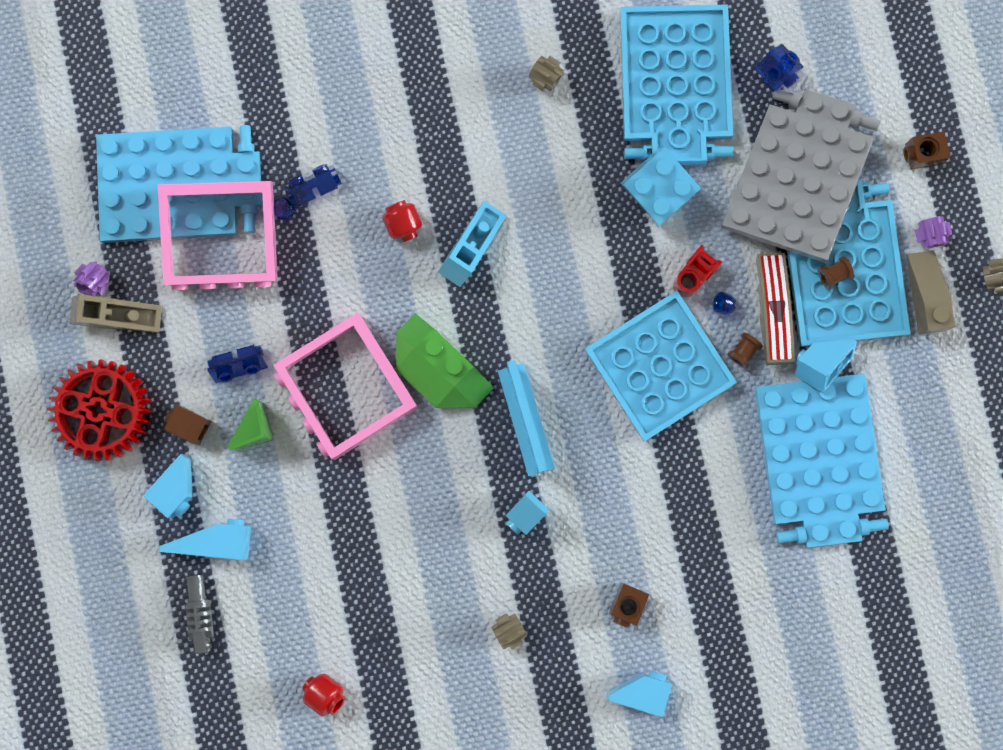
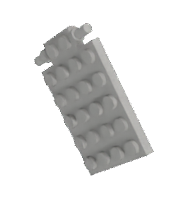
M776 88L772 99L790 104L789 107L797 110L793 112L769 105L723 221L722 229L827 264L874 141L873 136L851 130L849 126L855 128L862 126L877 131L881 121L864 116L863 112L856 110L857 105L806 89H804L803 94L796 91L793 94Z

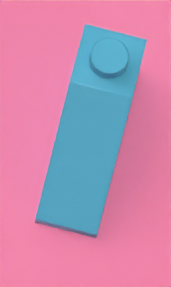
M484 200L448 254L438 273L461 287L474 271L507 215Z
M228 518L227 524H217L161 545L159 552L246 560L249 554L252 526L244 525V520Z

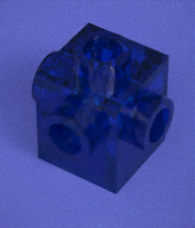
M780 44L773 48L754 68L762 76L763 82L768 87L778 91L784 86L788 89L800 78L797 74L804 66L793 51Z

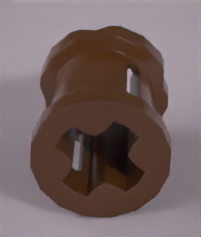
M845 256L840 257L838 262L828 267L821 266L818 268L819 278L827 290L832 289L834 284L845 279L851 280L855 277L853 267Z
M743 332L741 335L742 339L733 351L727 353V356L737 365L747 369L749 367L748 362L757 350L763 348V345L750 334Z

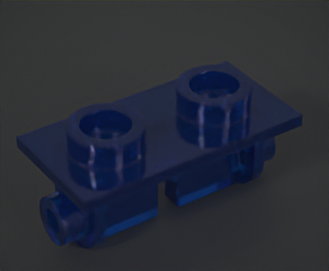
M327 164L320 165L312 170L313 174L303 178L302 175H299L287 181L288 186L284 187L286 194L289 192L293 194L288 196L292 206L297 204L302 206L316 199L312 191L315 187H317L321 196L338 189V185L342 184L338 174L333 176L331 174L336 171L334 165L329 167Z
M252 344L236 349L237 359H233L231 351L212 356V359L207 361L209 366L207 371L215 383L229 382L233 378L246 374H256L260 370L268 368L262 357L264 353L261 345L256 346Z

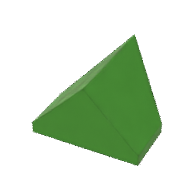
M253 399L227 448L239 451L274 440L264 403Z

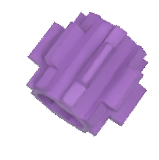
M943 216L928 218L918 222L919 228L915 230L917 242H922L924 249L939 247L949 243L948 237L952 235L950 222H944Z
M95 261L93 263L90 262L87 266L82 263L74 272L76 277L73 280V285L78 289L79 293L95 296L97 293L101 296L109 287L107 284L110 279L109 272L106 271L103 265L101 266Z

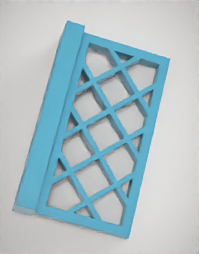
M516 360L507 362V368L498 370V374L528 477L555 469L525 365L524 363L517 365Z

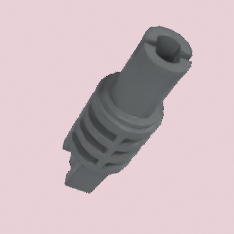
M204 574L188 576L186 580L189 602H186L185 609L189 640L194 642L195 654L208 653L211 651L210 637H214L211 602H209V599H206Z

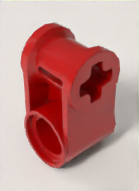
M703 245L686 262V266L680 271L673 282L674 292L678 291L681 297L687 298L692 296L722 263L720 259L715 260L704 250L705 247ZM687 277L691 279L693 288L686 289L683 287L681 278Z

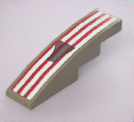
M785 253L757 254L758 294L761 308L759 318L766 365L794 364L793 322Z

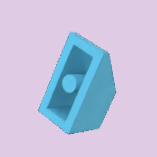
M846 339L814 342L807 350L803 349L798 354L795 360V364H797L795 377L823 393L853 359L857 341Z
M180 454L143 495L167 518H174L175 516L179 518L190 507L188 502L193 497L191 458L185 454Z
M528 491L506 514V517L509 519L506 524L517 535L521 531L527 535L550 510Z
M650 670L649 675L641 673L609 690L606 698L608 701L663 717L672 684L666 680L667 675Z

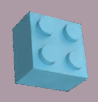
M663 146L621 182V185L659 226L701 189L667 148Z

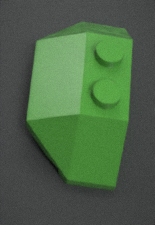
M416 313L396 332V370L435 408H476L494 389L467 359Z

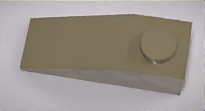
M935 251L906 254L918 335L943 332L955 328L952 300Z
M78 294L72 297L69 324L159 333L162 306Z

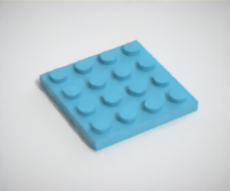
M675 291L584 349L643 442L737 383L678 291Z

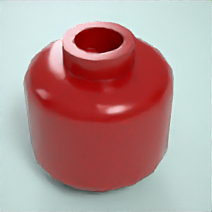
M402 200L385 208L386 213L383 215L382 220L392 239L401 238L402 242H406L418 236L416 231L422 227V221L413 203H406L405 200Z
M325 673L319 674L315 678L311 676L303 685V703L322 717L329 714L334 715L345 701L343 686Z

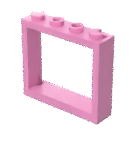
M272 181L158 185L163 285H171L172 290H187L188 284H199V289H215L216 283H227V288H243L244 282H255V287H270L271 281L278 280ZM262 193L266 273L174 276L169 196Z
M359 313L351 316L273 365L277 371L273 374L282 388L285 386L291 393V396L288 397L290 403L296 411L301 409L306 417L302 422L310 434L315 432L320 442L317 443V446L325 458L330 456L332 460H336L418 408ZM355 327L403 405L335 447L287 369Z

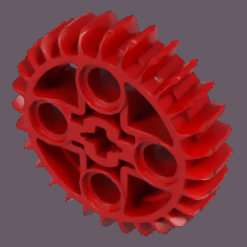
M102 359L98 361L97 366L91 360L87 362V368L83 364H77L78 373L71 369L67 370L71 378H59L64 385L62 387H53L58 392V396L49 397V400L55 402V406L47 408L48 411L55 413V416L49 418L48 422L57 423V426L51 429V432L61 433L56 441L61 443L67 441L64 449L72 450L74 448L73 455L79 457L83 453V459L91 460L94 455L95 461H102L104 454L105 459L110 461L113 460V452L117 457L123 456L122 448L126 451H133L130 442L141 443L137 434H147L141 428L142 424H151V421L145 419L144 416L145 414L153 413L152 410L145 408V405L151 403L152 400L143 398V395L148 393L149 390L147 388H139L144 381L140 378L133 380L136 373L132 370L126 373L127 366L121 364L117 368V363L114 361H110L107 366L106 361ZM93 377L88 394L74 391L81 382ZM107 377H111L113 385L109 390L105 391L103 389V381ZM123 384L131 393L134 406L119 402ZM99 394L109 397V400L100 398ZM73 397H76L78 399V407L71 411L69 402ZM94 408H104L107 413L99 414ZM126 410H130L132 413V419L128 424L122 422V414ZM67 415L81 419L77 436L69 427ZM92 421H93V422H97V423H102V425H101V426H98V425H93V424H91V423H92ZM112 426L127 430L121 438L107 444ZM95 430L98 434V439L91 445L88 441V435L91 431Z

